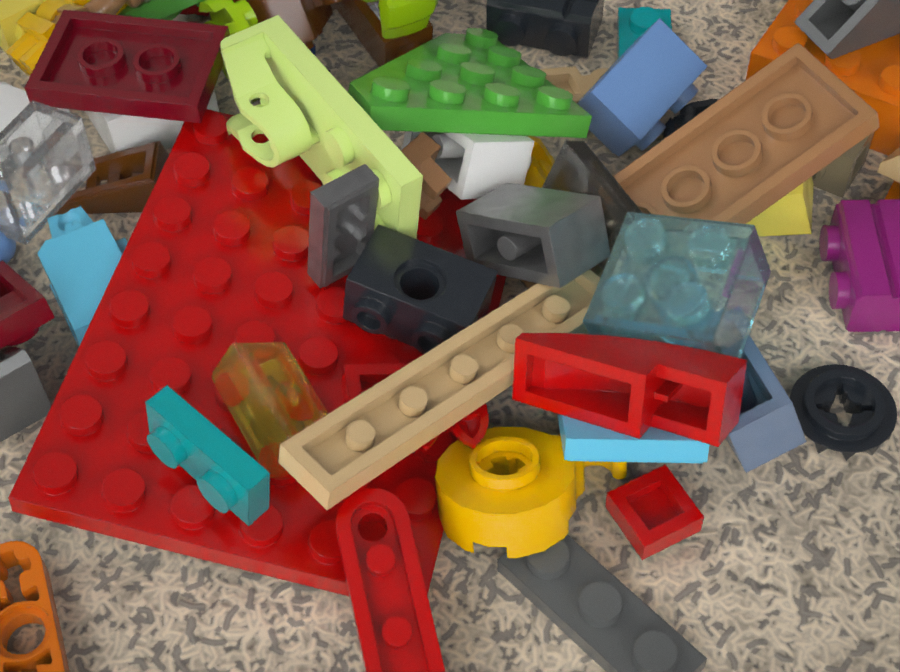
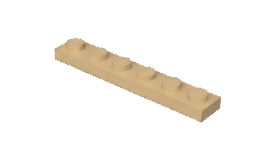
M590 269L561 288L537 283L281 443L278 463L328 510L512 386L515 338L521 333L589 334L618 314L624 296Z

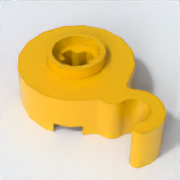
M525 427L489 428L482 441L474 449L469 448L458 440L450 444L438 459L435 482L439 517L446 536L465 551L474 553V543L487 547H507V558H521L543 552L564 539L569 532L568 521L576 510V499L585 491L584 468L588 466H602L611 472L613 478L624 479L627 476V462L564 460L560 434L551 435Z

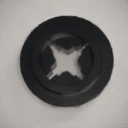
M832 364L813 368L804 373L795 382L790 393V399L804 436L815 442L818 454L826 449L841 452L846 461L858 452H866L873 455L882 443L890 439L896 425L897 408L889 390L871 374L852 366ZM836 395H839L840 404H843L846 413L852 414L848 426H842V423L838 422L837 415L830 412Z

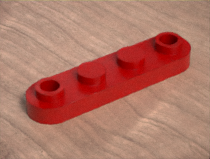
M381 488L358 490L348 496L338 510L336 516V536L365 672H446L408 511L403 502L390 491ZM368 521H376L384 526L386 534L380 540L368 541L359 534V528Z

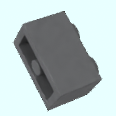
M506 183L456 211L466 259L497 270V275L561 288L611 256L601 196Z

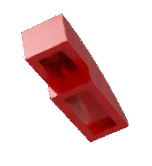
M521 333L515 338L512 400L638 439L650 427H654L719 447L739 422L747 360L708 350L652 340L575 333Z

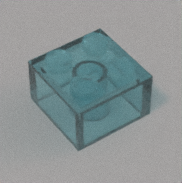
M627 212L583 319V324L588 333L592 335H609L659 341L741 358L771 274L755 225Z

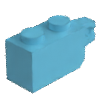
M81 206L70 209L65 214H56L47 219L52 238L46 240L37 253L50 281V288L78 347L128 243L125 237L115 241L105 220L101 219L93 222Z

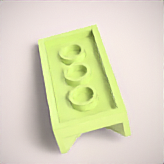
M276 15L224 38L220 43L221 54L233 97L240 113L232 116L226 122L228 135L233 134L239 140L242 149L266 167L274 168L300 156L322 181L323 185L366 164L379 178L374 231L379 224L417 239L423 175L281 17ZM260 98V104L256 106L251 105L250 102L252 100ZM257 134H265L269 141L266 143H256L252 138Z

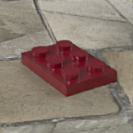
M63 10L24 88L30 105L201 123L224 65L220 43L224 38L230 36L229 27Z

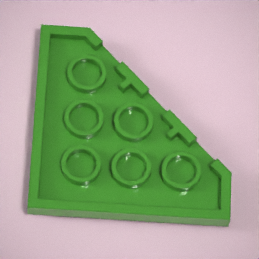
M467 28L466 34L444 33L351 81L348 93L382 130L587 138L592 115L572 100L573 95L569 91L554 86L546 79L544 71L529 66L521 59L522 54L504 46L498 41L496 33L482 28Z

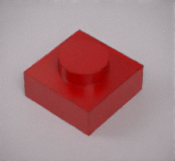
M666 464L607 492L606 509L641 560L700 532L702 529L703 514Z

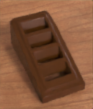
M158 141L60 167L57 171L49 209L54 215L65 214L70 209L80 206L87 214L142 212L169 154L162 143ZM101 180H107V183L101 185ZM78 181H87L84 190L76 191Z

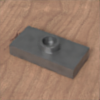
M366 164L311 191L307 274L319 288L326 287L351 272L374 232L379 178Z

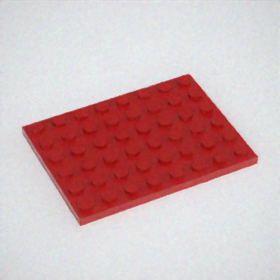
M206 109L201 123L184 122L8 499L12 512L349 596L336 536V516L345 499L326 510L278 463L280 444L272 445L264 452L261 450L237 407L250 402L256 392V386L252 378L241 372L268 361L276 360L293 388L281 399L280 408L282 414L290 421L296 423H305L311 420L315 423L344 405L341 385L344 364L411 363L423 354L413 346L383 334L366 332L355 323L343 319L345 286L348 275L326 287L319 288L307 274L311 191L323 186V183L304 160L297 156L274 168L266 167L242 149L239 140L233 134L228 135L226 122L234 115ZM257 134L252 138L256 143H266L269 141L265 134ZM447 188L439 195L442 199L440 207L426 220L419 216L417 240L466 258L456 211L477 199L461 200ZM497 275L487 314L499 308L506 276ZM166 385L270 472L269 509L250 526L231 510L227 513H222L215 509L200 492L196 479L180 465L175 469L165 465L150 448L147 442L149 428L145 402ZM452 432L439 434L435 443L428 450L417 449L358 489H385L395 494L405 505L413 531L427 595L444 531L438 512L435 474L438 459L450 444L458 441ZM368 521L359 528V534L365 540L377 541L386 534V530L381 523Z

